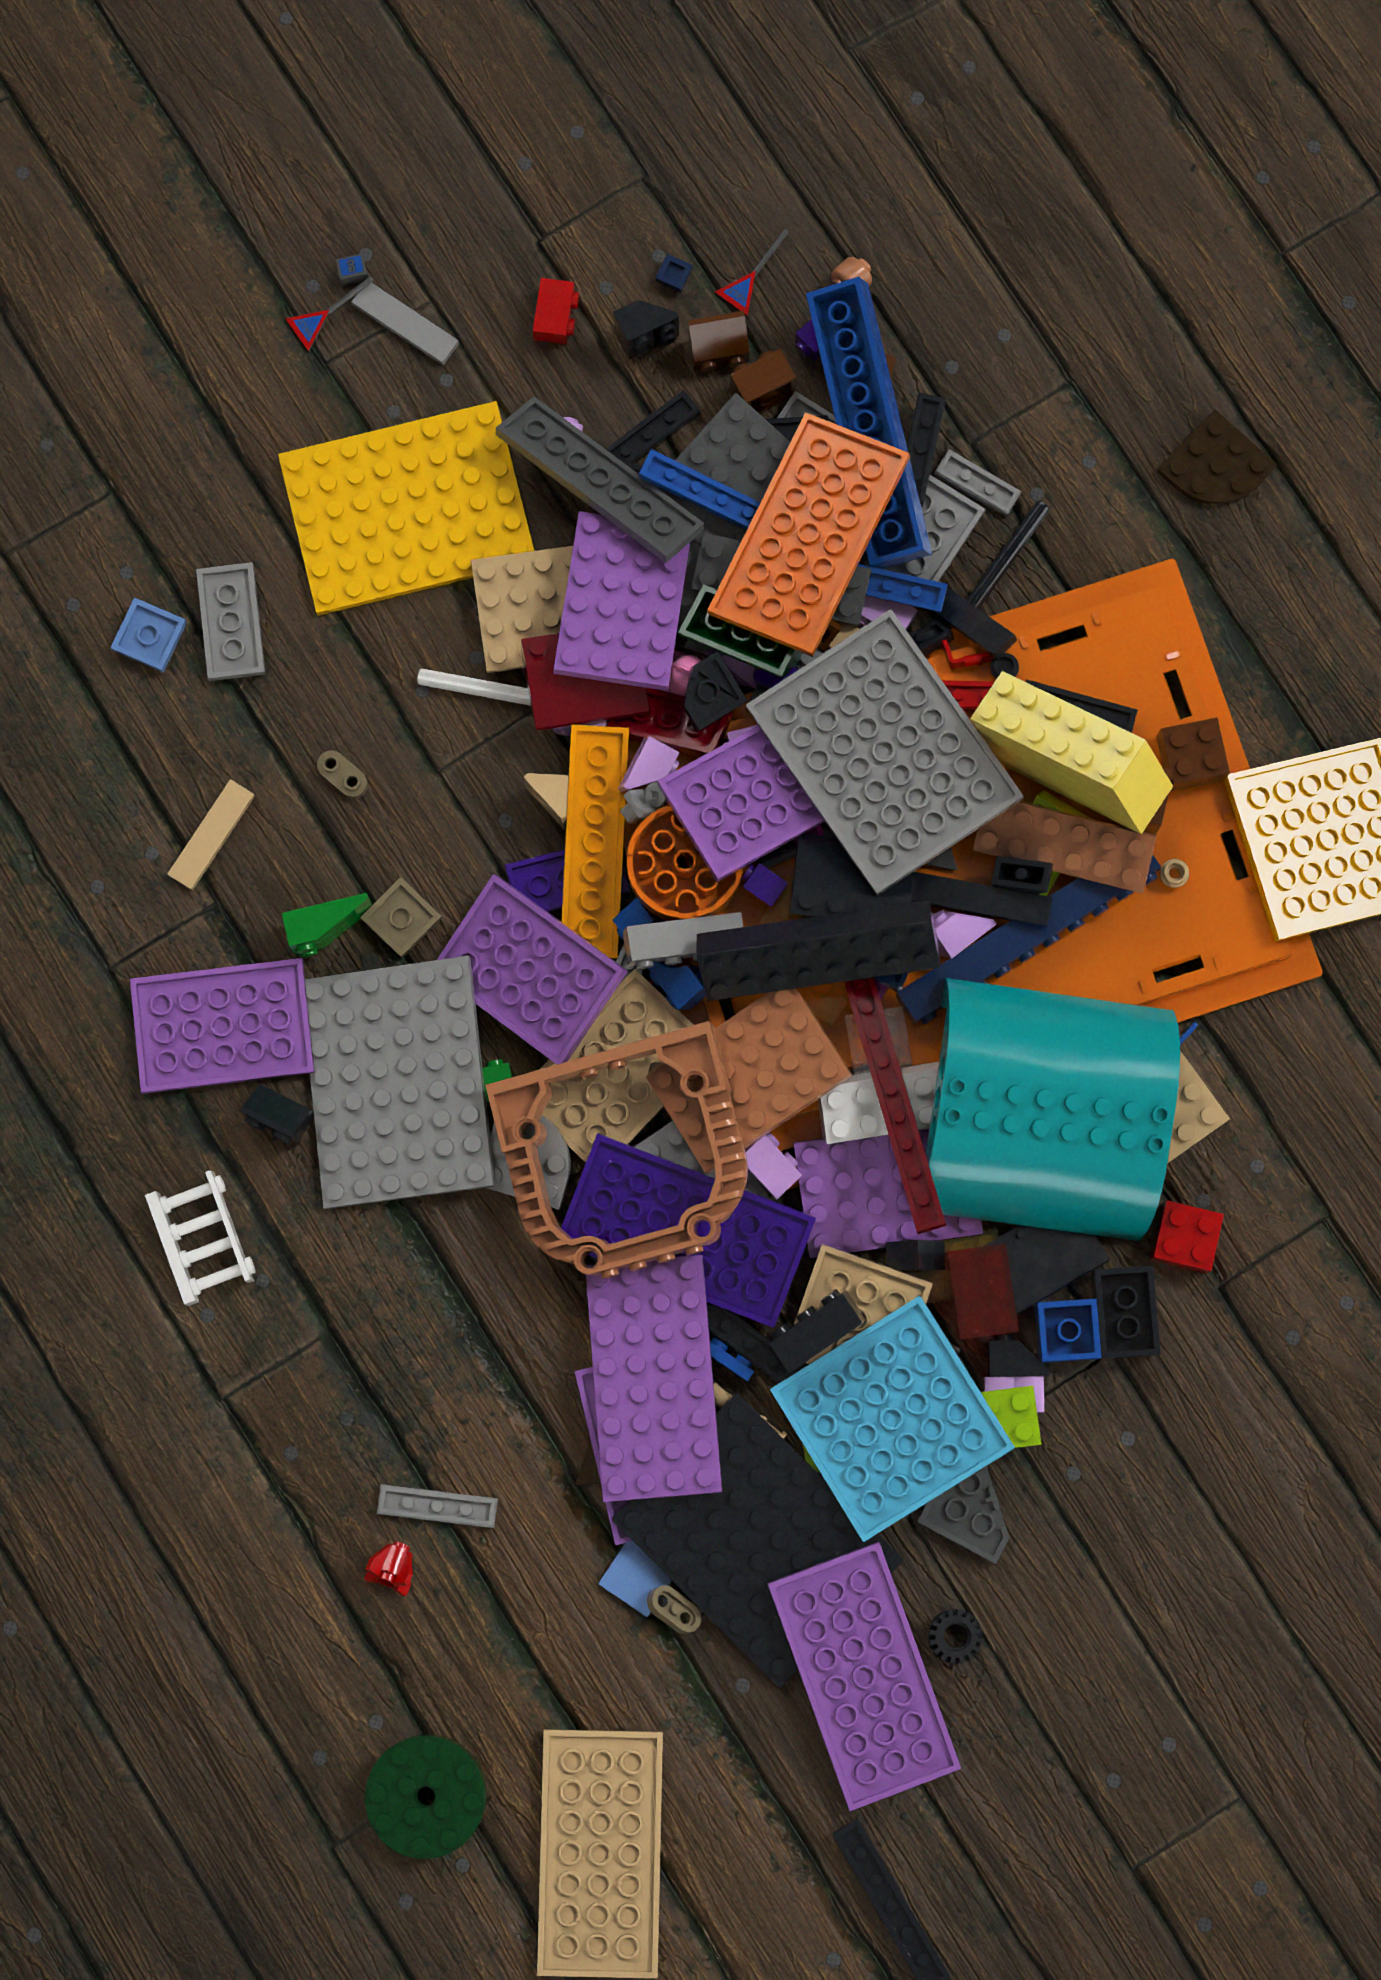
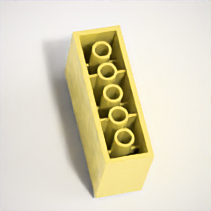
M1002 671L970 718L1001 765L1140 834L1143 833L1173 787L1145 739Z

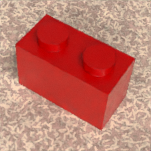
M548 278L540 279L533 325L535 341L567 345L568 336L574 335L575 319H571L572 310L578 309L579 292H575L574 282Z

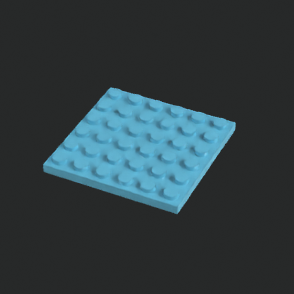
M921 1296L916 1297L770 1389L863 1542L1015 1448Z

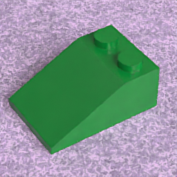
M363 893L283 912L282 917L288 944L296 956L301 955V958L318 955V950L325 949L358 922L361 919L360 917L373 905L368 894Z

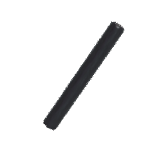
M1041 501L1035 503L966 599L969 603L978 609L982 606L1048 514L1049 507Z

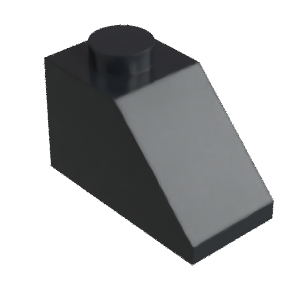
M997 856L991 885L1038 895L1047 893L1053 864L1050 862Z
M994 1335V1341L987 1342L988 1377L1049 1376V1369L1019 1340H1012V1335Z

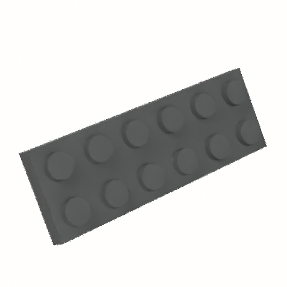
M703 533L691 589L700 591L704 584L717 590L741 541ZM860 566L856 567L832 620L859 626L871 569Z

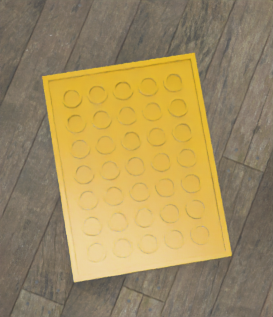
M497 401L278 454L317 616L473 578L471 560L534 551L508 444L496 436V427L502 423Z

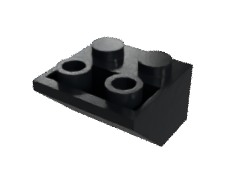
M641 300L613 311L614 331L629 360L634 357L637 359L643 358L651 352V349L659 345L662 347L668 346L675 342L676 337L679 336V316L675 311Z
M262 1084L257 1087L240 1110L246 1116L244 1121L250 1126L262 1132L266 1128L272 1130L270 1134L287 1145H290L291 1141L297 1144L300 1143L314 1116V1112L311 1109Z

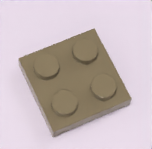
M400 877L360 918L392 950L403 958L442 919V916Z

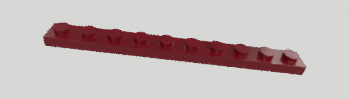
M872 977L844 981L917 1234L945 1227L947 1225L875 979Z

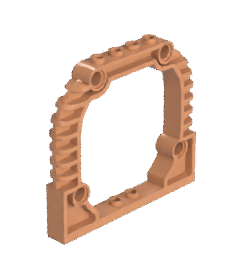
M709 1021L485 1085L501 1151L506 1157L520 1218L527 1234L543 1252L557 1260L575 1264L581 1273L591 1276L601 1275L602 1279L619 1275L618 1270L629 1267L630 1271L646 1268V1262L656 1259L658 1263L672 1261L675 1259L674 1254L686 1252L688 1256L704 1251L703 1246L710 1245L718 1240L721 1234L720 1224L732 1215L743 1197L748 1175L747 1158L730 1095L731 1088L714 1025ZM657 1053L659 1061L673 1067L682 1075L680 1087L683 1093L699 1101L715 1164V1182L707 1202L688 1208L681 1216L677 1226L612 1244L594 1236H582L573 1239L560 1228L552 1211L537 1147L541 1146L547 1137V1129L540 1119L547 1103L553 1096L550 1084L580 1075L581 1078H590L598 1075V1070L608 1067L610 1071L626 1067V1062ZM697 1077H701L704 1082L702 1089L693 1092L691 1090L692 1081ZM534 1125L535 1135L531 1139L526 1140L524 1137L526 1127ZM708 1221L711 1230L707 1236L700 1237L698 1226L700 1223ZM595 1253L597 1263L594 1267L588 1268L585 1264V1259L588 1254Z

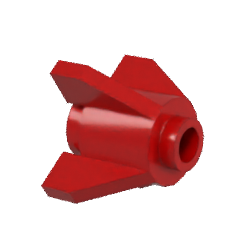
M394 1541L393 1544H386L385 1547L369 1559L365 1568L367 1573L364 1580L369 1583H380L386 1587L393 1588L401 1596H407L413 1576V1555L409 1552L410 1548L397 1541Z

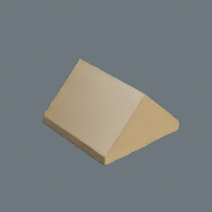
M527 773L523 777L526 789L565 830L569 776Z

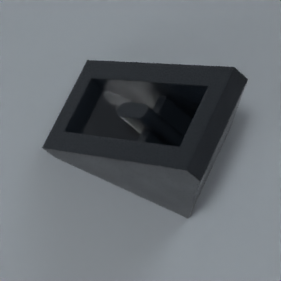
M917 1239L886 1242V1265L897 1271H945V1241Z

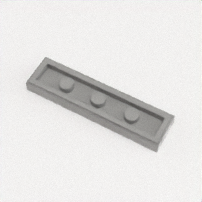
M370 283L357 293L351 301L354 307L441 365L446 363L459 345V340L373 283Z
M381 1484L377 1514L494 1528L498 1498Z

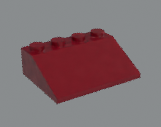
M559 633L521 639V656L536 731L649 714L646 687L553 674Z

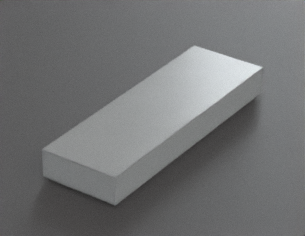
M950 449L934 472V476L1005 517L1008 516L1022 492Z

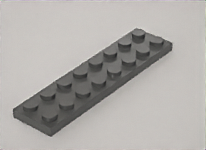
M535 396L496 427V436L665 563L704 530V523L657 487L639 478L638 473Z

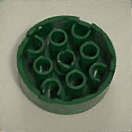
M438 1734L411 1736L390 1747L372 1768L365 1791L366 1812L370 1824L378 1837L392 1850L418 1859L441 1857L461 1847L478 1828L487 1805L486 1779L475 1756L460 1743ZM428 1787L434 1791L435 1799L432 1803L426 1804L419 1798L421 1788Z

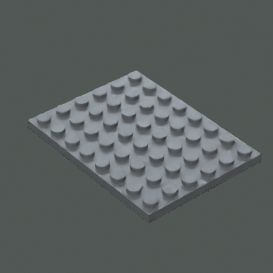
M891 609L746 704V709L877 896L1024 798L1019 788Z
M469 956L305 979L311 1050L314 1064V1072L310 1073L323 1208L331 1209L494 1187L495 1177L471 958Z

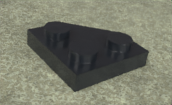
M718 651L691 667L682 707L696 731L703 729L747 701Z

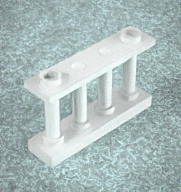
M211 1170L205 1172L208 1183L169 1198L166 1196L161 1197V1194L157 1191L145 1195L183 1303L187 1306L199 1303L197 1295L201 1294V1290L243 1275L245 1282L251 1283L254 1281L252 1274L256 1273L251 1257H245L224 1200L222 1193L226 1191L223 1179L221 1175L216 1176ZM213 1193L218 1210L176 1225V1223L171 1224L168 1213L172 1212L171 1209ZM223 1220L228 1237L189 1252L180 1250L178 1240L181 1239V1236ZM233 1247L238 1264L197 1280L195 1277L191 1279L187 1269L191 1267V1263Z

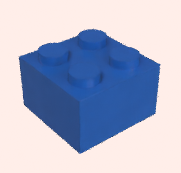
M1097 1299L1039 1302L1034 1305L1040 1362L1052 1363L1097 1360L1101 1358Z

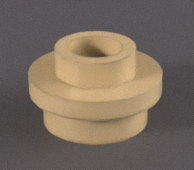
M1170 859L1162 865L1160 878L1166 886L1179 888L1187 882L1189 868L1182 860ZM1172 869L1177 870L1179 878H1171L1169 871Z

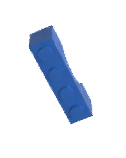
M638 898L633 900L612 919L618 927L616 929L617 933L623 940V930L627 926L665 922V920L649 912ZM662 961L654 962V966L648 968L650 978L656 985L663 988L667 994L666 999L673 1008L691 1010L706 997L698 965L676 967L674 965H665V962Z

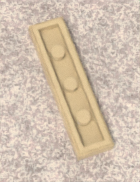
M230 779L168 872V876L193 891L255 795Z

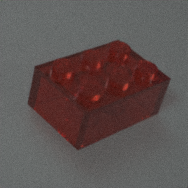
M1006 1243L945 1252L957 1340L1019 1332Z

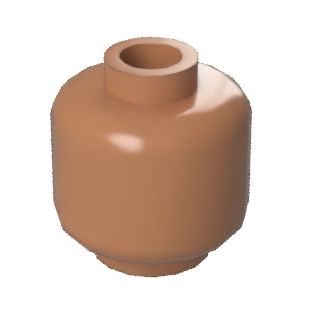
M848 257L832 271L831 285L859 276L870 286L872 283L871 267L862 258Z

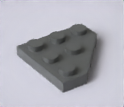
M987 1466L926 1503L917 1520L918 1523L994 1564L997 1563L1010 1538Z

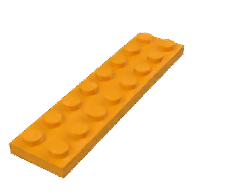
M571 725L561 922L608 957L618 958L619 934L616 931L618 927L612 919L620 913L625 820L620 810L625 806L626 799L623 795L626 791L621 792L617 789L627 772L629 728Z

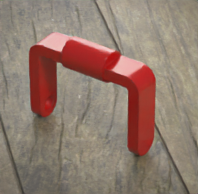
M942 640V647L948 665L952 669L982 665V663L990 662L993 659V656L988 653H978L953 659L947 640Z

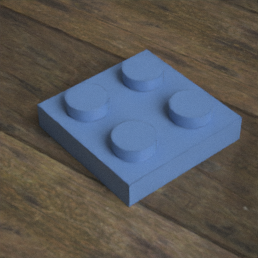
M134 597L111 645V650L164 673L187 621Z

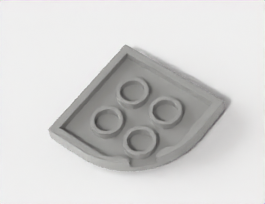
M542 1115L540 1121L547 1129V1137L545 1142L537 1147L551 1207L561 1209L571 1172L570 1152L556 1125ZM494 1123L490 1140L495 1186L487 1188L515 1196L506 1157L501 1151ZM534 1125L526 1127L524 1131L526 1140L531 1139L535 1135Z

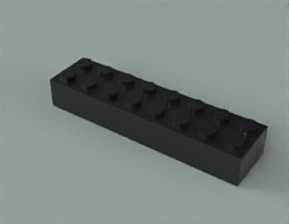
M930 900L697 934L696 956L707 1001L940 968L939 943Z

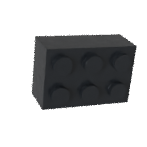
M1153 1266L1096 1269L1091 1271L1093 1299H1097L1101 1358L1098 1360L1160 1355Z
M835 1289L822 1298V1306L816 1310L813 1305L796 1317L797 1323L791 1326L787 1322L772 1333L774 1338L769 1345L789 1373L864 1322L866 1318L846 1289L841 1293Z

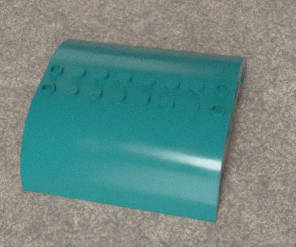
M945 978L940 1007L947 1008L926 1148V1157L943 1215L1140 1241L1152 1223L1160 1200L1175 1116L1180 1074V1037L1174 1011Z

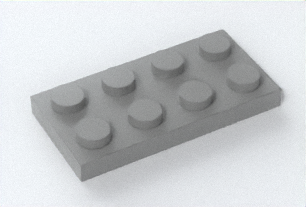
M253 562L196 569L208 680L216 681L265 675Z

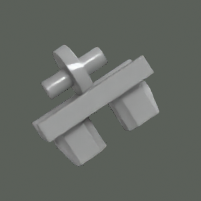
M653 782L646 789L628 790L623 795L628 803L620 812L627 822L632 824L636 823L640 818L644 820L654 811L668 805H666L667 800L659 789L657 782Z

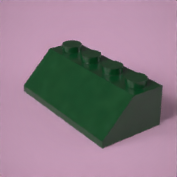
M703 584L678 631V635L779 678H783L798 664L803 654L802 652L709 615L707 609L717 590Z

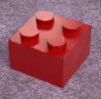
M1166 1200L1162 1203L1150 1260L1205 1274L1211 1272L1224 1214Z

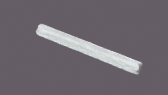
M420 669L417 682L419 685L531 706L528 688L428 669Z

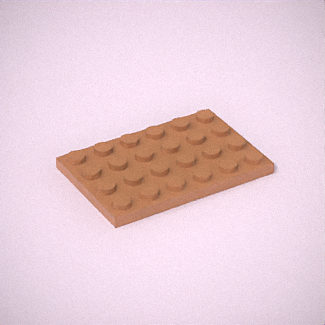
M797 988L768 992L715 1028L731 1088L730 1095L744 1149L853 1076ZM663 1064L648 1074L646 1078L705 1173L709 1174L715 1170V1164L699 1101L683 1093L680 1087L682 1075L673 1067ZM697 1077L692 1081L691 1090L693 1092L702 1089L704 1082L701 1077Z

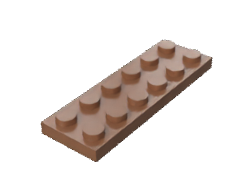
M1019 801L977 830L973 850L993 856L1050 862L1053 864L1052 871L1143 893L1157 835L1146 832L1140 834L1130 828Z

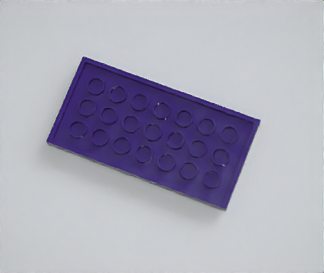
M597 1133L561 1228L573 1239L582 1236H594L612 1244L677 1226L681 1216L688 1208L708 1201L715 1178ZM745 1190L732 1215L720 1224L721 1234L718 1240L710 1245L703 1246V1252L694 1254L703 1255L707 1302L774 1328L816 1217ZM704 1221L698 1226L699 1236L705 1237L709 1234L711 1230L709 1222ZM686 1252L674 1254L675 1257L687 1256ZM590 1253V1254H588V1256H591V1257L597 1259V1256H596L595 1253Z

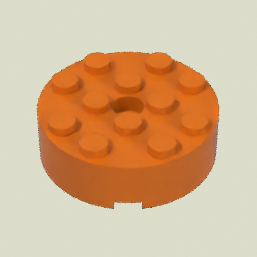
M670 805L662 807L647 816L636 828L628 846L627 871L631 888L636 898L645 908L663 920L674 921L717 915L729 905L740 887L743 868L716 882ZM682 857H689L693 860L692 867L683 869L678 867L677 861Z

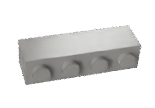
M741 912L627 926L623 930L628 966L636 965V969H646L653 967L654 962L664 961L665 965H676L682 963V959L693 958L694 962H698L696 956L697 934L743 927Z

